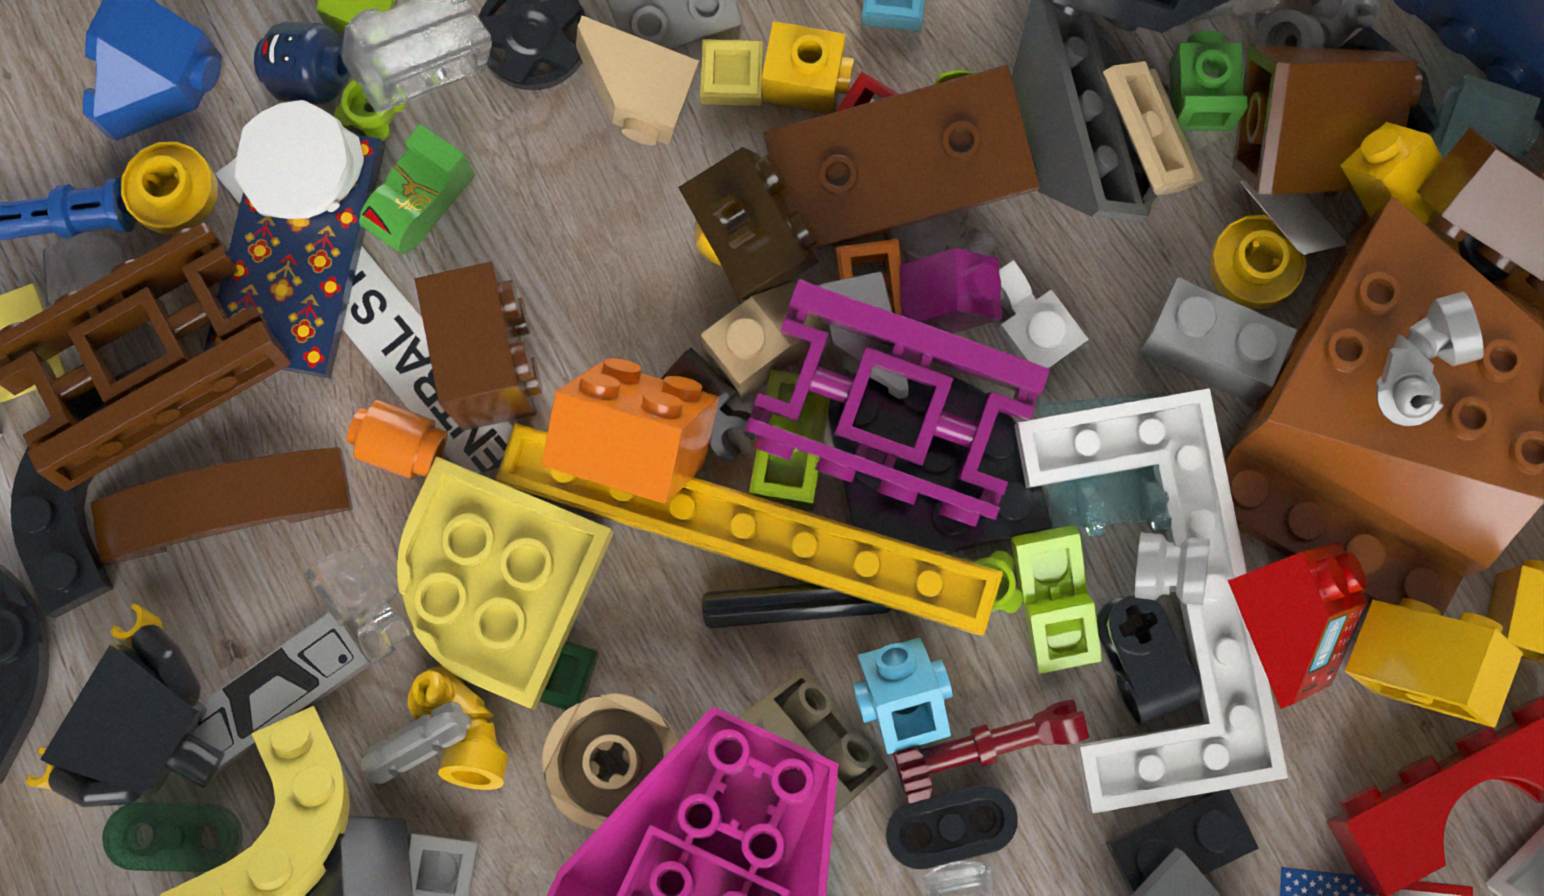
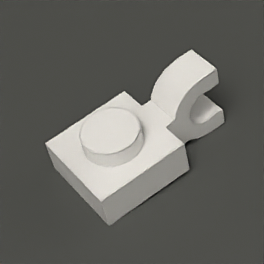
M1014 260L999 270L1001 305L1011 318L1001 324L997 330L1017 357L1050 369L1089 340L1052 289L1036 300L1025 275Z

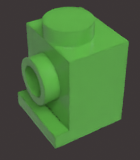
M1203 31L1192 34L1188 37L1187 42H1179L1169 62L1171 106L1182 131H1233L1248 108L1247 96H1244L1242 44L1225 43V36L1216 31ZM1206 74H1218V78H1211Z

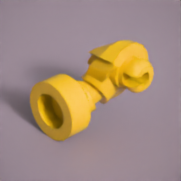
M442 665L430 668L418 675L411 685L407 704L415 720L424 715H432L433 710L445 703L456 702L460 704L464 713L470 715L472 722L463 740L450 747L443 748L438 770L439 776L452 784L471 789L492 790L502 787L509 757L497 744L494 722L488 723L494 715L484 707V701L464 684L462 678L454 675Z

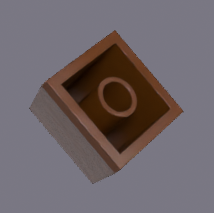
M1249 44L1243 83L1244 96H1247L1248 108L1238 121L1232 168L1258 194L1353 191L1354 189L1340 165L1361 146V143L1369 134L1378 130L1386 122L1407 128L1409 110L1417 106L1422 91V74L1420 70H1416L1418 61L1403 53L1391 51Z

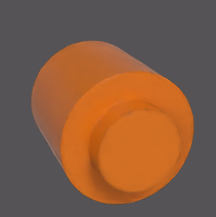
M375 400L368 410L360 407L356 411L348 430L347 443L355 445L354 459L413 480L417 475L427 478L436 456L442 458L448 432L436 428L435 420L380 400Z

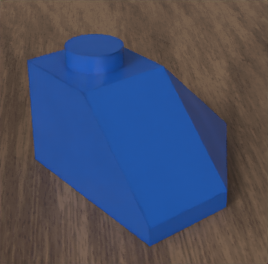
M103 0L86 32L85 57L96 61L95 89L88 88L83 91V115L106 137L118 141L196 110L205 92L211 91L216 85L221 70L220 61L223 56L202 30L154 0Z

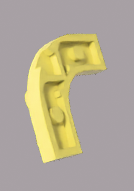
M314 705L252 733V737L272 779L275 805L269 824L253 845L227 863L160 894V896H305L318 883L326 872L323 863L332 850L338 835L345 834L348 824L350 800L347 779Z

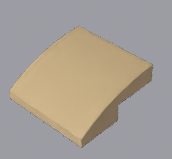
M1142 61L1114 65L1103 71L1104 79L1154 194L1165 195L1184 191L1204 181L1156 69H1148L1146 62Z

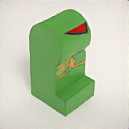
M421 124L415 128L405 141L408 150L386 177L387 181L370 195L363 206L359 218V224L362 228L400 254L409 253L424 239L475 176L463 152Z

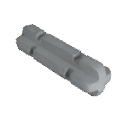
M445 703L433 710L432 715H424L388 736L389 740H381L367 748L365 757L359 762L361 772L367 773L372 783H386L398 776V772H405L441 752L442 747H450L463 740L467 735V729L472 725L470 715L463 712L459 703Z

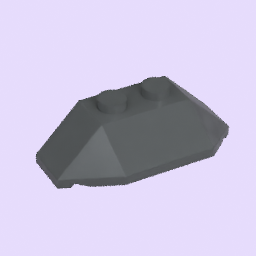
M1031 0L1011 78L1040 186L1038 192L1090 217L1141 222L1149 216L1152 209L1151 205L1157 195L1154 194L1103 76V71L1114 65L1128 64L1112 36L1094 20L1095 14L1084 11L1082 16H1072L1054 7L1049 0Z

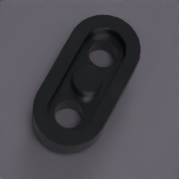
M973 786L914 803H906L898 807L888 819L885 829V840L891 855L904 866L918 870L929 869L1001 850L1014 837L1018 816L1012 800L1003 791L992 786ZM978 806L987 807L993 815V824L985 832L976 831L970 823V814ZM914 822L924 823L930 831L928 843L921 848L912 847L906 840V830Z

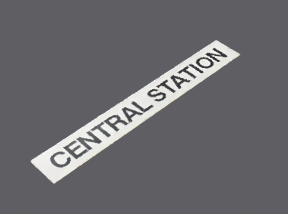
M236 157L215 173V175L240 204L243 190L234 179ZM361 247L342 329L411 412L435 420L436 428L448 432L444 453L454 464L478 474L499 469L513 426L506 421L463 431L440 406L422 317L367 251Z

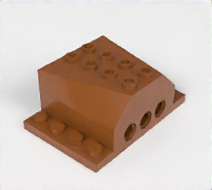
M1391 196L1371 217L1363 208L1345 241L1346 245L1342 246L1299 323L1297 332L1273 387L1255 402L1224 461L1237 526L1240 530L1288 557L1303 551L1341 542L1345 552H1352L1363 568L1367 587L1362 592L1367 602L1371 603L1373 599L1399 605L1402 598H1409L1436 608L1441 612V616H1443L1463 577L1488 569L1544 503V296L1525 281L1531 273L1519 265H1516L1514 272L1499 282H1489L1460 256L1457 240L1444 233L1430 221L1425 225ZM1465 292L1473 305L1480 326L1484 346L1483 358L1456 366H1451L1437 356L1432 358L1430 362L1434 364L1433 374L1440 385V401L1444 406L1432 419L1420 425L1403 426L1393 423L1383 415L1377 403L1375 386L1378 378L1383 374L1389 349L1394 347L1397 334L1407 338L1410 333L1408 328L1425 318L1434 299Z

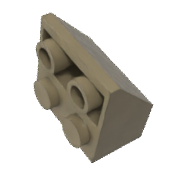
M805 667L738 717L839 763L834 816L888 769V766L873 750L870 743L858 732L830 698L826 690L819 685Z

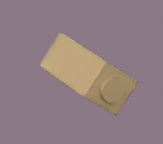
M581 16L577 27L576 49L612 124L622 127L621 132L629 139L638 143L653 146L659 141L670 145L699 60Z
M798 279L751 296L700 334L704 354L720 375L737 390L735 394L741 401L769 381L770 369L783 371L808 352L811 344L780 333ZM810 317L806 318L804 325L829 333L827 323Z

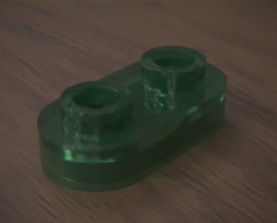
M132 803L124 805L109 817L102 835L103 848L110 861L122 869L132 871H210L236 857L243 839L241 823L230 809L218 804ZM145 823L153 830V840L147 848L141 847L137 841V832ZM209 825L214 826L219 833L218 843L211 850L207 849L201 840L203 830Z

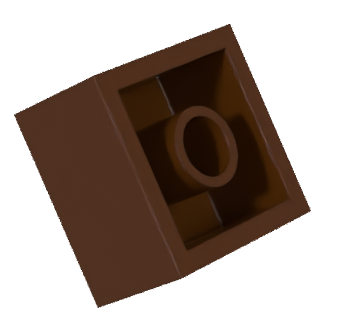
M492 261L414 278L438 402L463 431L536 415L533 396L543 394L542 383L535 357H530L526 342L521 341L520 336L530 334V325L522 297L518 298L513 280L503 281Z

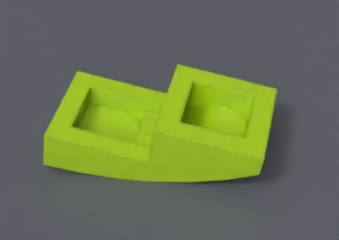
M1069 525L1011 537L1017 580L1023 597L1022 606L1038 673L1042 674L1101 662L1102 656L1095 603L1087 591L1081 538L1076 527Z

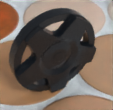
M487 0L476 22L478 50L486 67L496 78L505 84L522 90L551 88L571 77L583 62L576 47L565 36V32L576 20L579 24L581 16L586 17V14L578 0ZM508 1V10L505 13L494 15ZM488 46L501 48L506 51L504 68L492 57ZM540 63H546L558 68L548 74L531 76Z

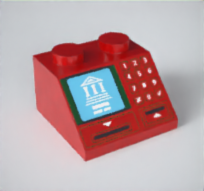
M1337 542L1300 552L1227 580L1280 709L1294 705L1331 686L1367 603L1362 592L1367 587L1366 577L1357 557L1352 552L1346 553L1342 543Z

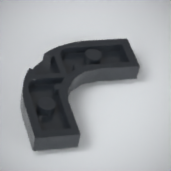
M143 362L115 376V379L119 381L148 364ZM96 387L69 401L79 422L107 407ZM28 446L20 461L14 479L10 509L11 527L18 554L45 615L57 618L114 588L104 565L100 564L99 554L90 537L84 513L88 485L93 477L68 491H64L36 472L27 453L32 448Z

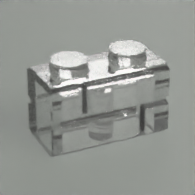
M405 0L403 5L382 13L378 9L372 8L357 14L350 21L349 25L345 26L341 56L344 65L356 83H360L362 92L375 112L380 113L485 71L492 42L491 35L478 16L472 14V8L467 0Z

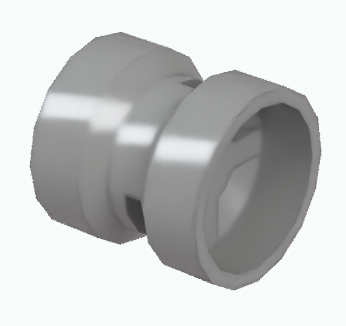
M1141 532L1136 566L1135 598L1156 600L1162 594L1170 595V591L1176 592V596L1182 603L1203 606L1210 540L1189 537L1181 546H1175V542H1168L1162 534Z

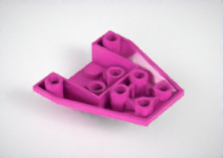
M712 706L559 869L547 896H826L839 763Z

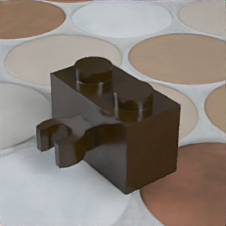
M741 147L678 187L740 299H749L751 296L780 286L819 263L811 248L818 243L816 234L800 210L791 213L780 193L787 188L786 181L769 155L761 158L758 153Z

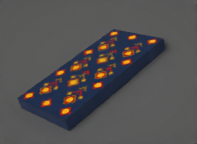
M357 135L360 140L364 164L357 182L339 202V208L333 212H328L327 210L319 215L300 219L264 216L258 213L243 192L228 251L229 256L239 271L221 281L217 297L228 318L253 305L267 320L272 334L281 343L292 363L281 370L331 379L365 234V229L359 224L360 213L370 195L375 191L385 145L379 138ZM211 323L203 352L223 342L218 337Z

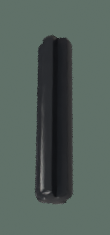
M812 583L707 592L702 597L703 621L709 628L884 614L892 609Z

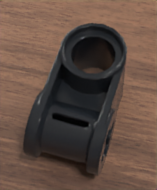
M1135 595L1112 599L1103 605L1097 615L1099 639L1115 673L1121 697L1138 725L1142 726L1202 699V692L1195 671L1180 648L1166 612L1157 601L1135 598ZM1127 614H1139L1143 621V625L1135 629V635L1123 636L1120 631L1119 625L1124 624L1128 620Z

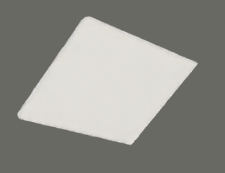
M1240 181L1301 254L1305 255L1346 245L1344 239L1304 193L1258 194L1246 181Z

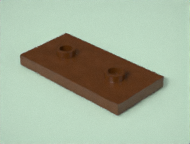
M1008 64L763 132L768 154L779 168L787 184V188L780 192L791 213L797 210L803 213L816 234L818 243L811 247L813 251L1038 191L1040 188Z

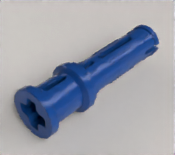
M121 177L107 179L104 186L75 189L70 184L60 185L51 190L48 197L0 202V240H11L56 233L59 237L67 240L82 238L87 231L113 228L118 233L131 232L136 223V218L127 211L121 196Z

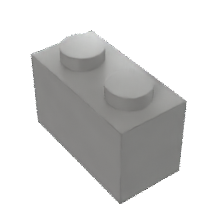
M1177 277L1162 297L1138 353L1253 404L1273 387L1297 329Z

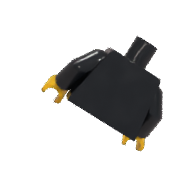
M135 603L130 606V609L137 614L134 627L126 631L117 625H113L110 630L112 636L132 646L133 649L124 644L109 645L48 747H39L36 753L42 755L40 760L47 763V769L43 776L28 774L26 783L29 786L52 789L55 793L84 808L132 804L141 795L149 796L158 792L166 782L171 771L203 789L217 771L225 753L193 736L207 711V708L198 701L201 686L180 647L163 631L160 618Z

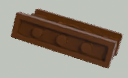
M201 223L193 228L182 229L174 233L165 244L137 259H130L118 264L111 270L109 275L81 290L71 291L60 296L53 306L24 322H16L0 330V385L14 396L35 385L51 416L50 420L23 434L27 445L32 448L27 453L36 472L64 491L72 489L292 364L281 343L272 334L267 320L254 305L228 318L212 286L239 270L229 256L228 248L208 223ZM189 281L198 300L169 316L159 297ZM151 321L167 354L123 379L116 381L100 348ZM211 322L218 337L223 342L192 359L182 338ZM75 345L84 364L57 378L51 365L46 360ZM96 387L107 407L79 422L69 401Z

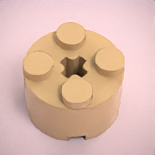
M624 694L598 695L567 709L556 720L549 731L542 753L543 773L548 790L557 808L573 822L583 827L597 830L679 742L677 735L670 723L658 711L643 701ZM621 744L625 748L622 758L630 764L626 775L614 774L607 781L604 778L607 767L598 762L600 754L603 750L615 752Z

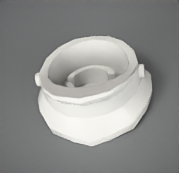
M298 100L280 103L260 112L243 127L238 146L234 179L261 215L300 219L310 218L327 210L328 212H333L339 208V202L349 193L361 173L364 157L360 140L357 135L344 128L341 122L334 116L309 102Z

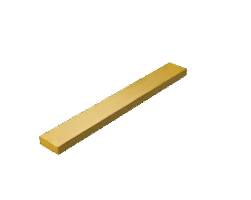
M518 423L514 424L495 478L497 482L543 500L982 637L985 635L1003 576L1002 571L695 477L667 504L653 501L541 466L548 432Z

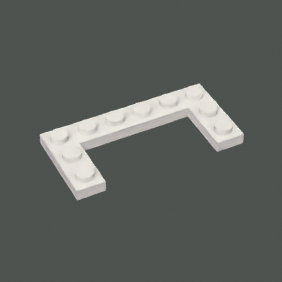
M1210 388L1017 422L1014 427L1026 488L1153 466L1168 542H1175V546H1181L1189 537L1210 540L1203 606L1185 604L1180 601L1192 666L1202 692V699L1199 702L1203 722L1075 745L1088 811L1099 813L1288 778L1269 680L1227 581L1246 574L1247 571Z

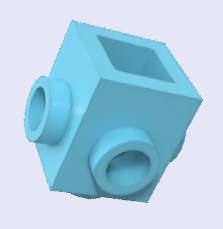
M921 637L890 644L883 648L858 655L864 680L852 685L863 723L875 720L887 754L951 736L944 703L945 699L953 697L948 674L942 659L930 661Z

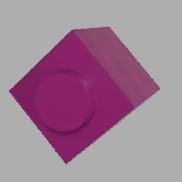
M952 248L900 265L902 316L949 333H956L1002 320L1001 279L998 258Z

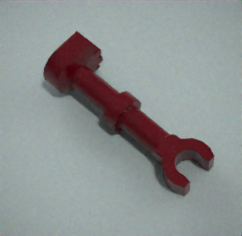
M1065 700L1048 706L1043 711L1036 713L1031 719L991 730L984 724L970 728V736L923 749L918 745L894 752L893 756L904 793L910 804L930 798L932 783L929 774L976 761L979 762L981 767L997 763L998 755L1037 744L1066 745L1078 743L1088 739L1089 733L1084 713L1077 711L1074 700Z

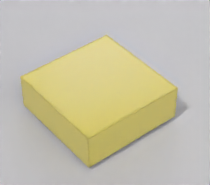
M703 39L700 87L701 104L761 106L763 41Z

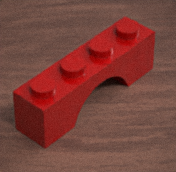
M1544 695L1513 709L1510 713L1515 722L1494 732L1492 727L1486 725L1461 736L1454 741L1458 752L1437 762L1434 755H1429L1397 771L1401 782L1382 792H1379L1376 785L1369 786L1339 802L1344 812L1327 820L1326 823L1366 894L1390 896L1446 866L1444 831L1448 816L1460 797L1477 784L1491 779L1502 781L1517 788L1535 803H1544Z

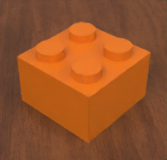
M619 358L605 359L604 362L600 361L556 390L541 466L667 504L704 467L720 396L702 391V385L689 378L668 376L663 380L641 373V366L632 361Z

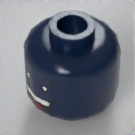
M282 22L273 25L258 42L254 52V67L259 81L275 99L284 102L304 100L311 104H325L334 100L342 90L344 83L349 80L352 71V59L348 49L343 46L341 38L332 27L321 23Z

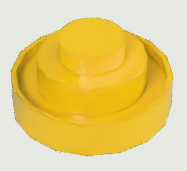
M158 142L142 149L128 162L121 178V196L127 211L147 229L163 235L174 234L182 229L193 228L201 224L211 214L218 198V180L212 166L193 147L179 142Z
M1266 215L1245 216L1230 223L1214 242L1209 256L1210 277L1219 293L1226 299L1251 310L1269 309L1285 301L1302 282L1307 266L1306 255L1301 254L1273 220Z

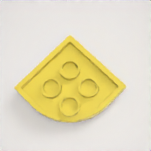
M436 456L409 514L398 551L399 593L403 595L406 611L414 628L413 632L428 653L454 675L535 711L614 532L611 528Z

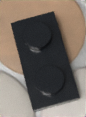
M1230 789L1208 793L1106 842L1131 895L1176 847L1188 856L1203 875L1259 849Z

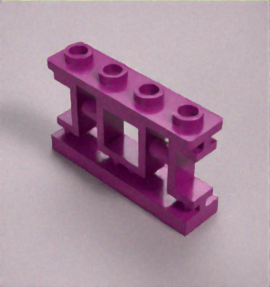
M798 279L780 333L811 345L789 404L761 393L757 394L750 418L745 427L746 432L757 435L753 448L787 460L791 459L794 449L819 457L815 468L817 471L851 483L856 471L881 480L877 489L879 493L914 505L918 493L943 502L939 511L940 515L976 527L980 515L996 520L1000 510L998 505L1001 496L1005 493L1008 482L977 471L996 416L999 411L1024 421L1031 420L1037 395L1042 394L1050 369ZM810 317L893 347L891 354L888 355L866 347L854 379L819 367L817 365L829 333L804 325L806 318ZM933 361L1014 390V397L1011 399L994 392H988L977 422L942 411L954 378L930 370V363ZM873 367L933 388L912 448L852 426ZM808 391L845 403L834 435L857 443L856 452L853 455L769 425L772 413L797 422ZM933 435L965 446L967 450L956 479L980 487L978 498L970 497L895 470L893 467L896 458L922 466Z

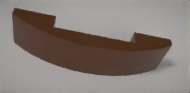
M339 447L274 454L209 466L143 483L91 502L100 564L105 566L167 552L166 546L275 521L286 520L289 523H295L353 510L343 453Z

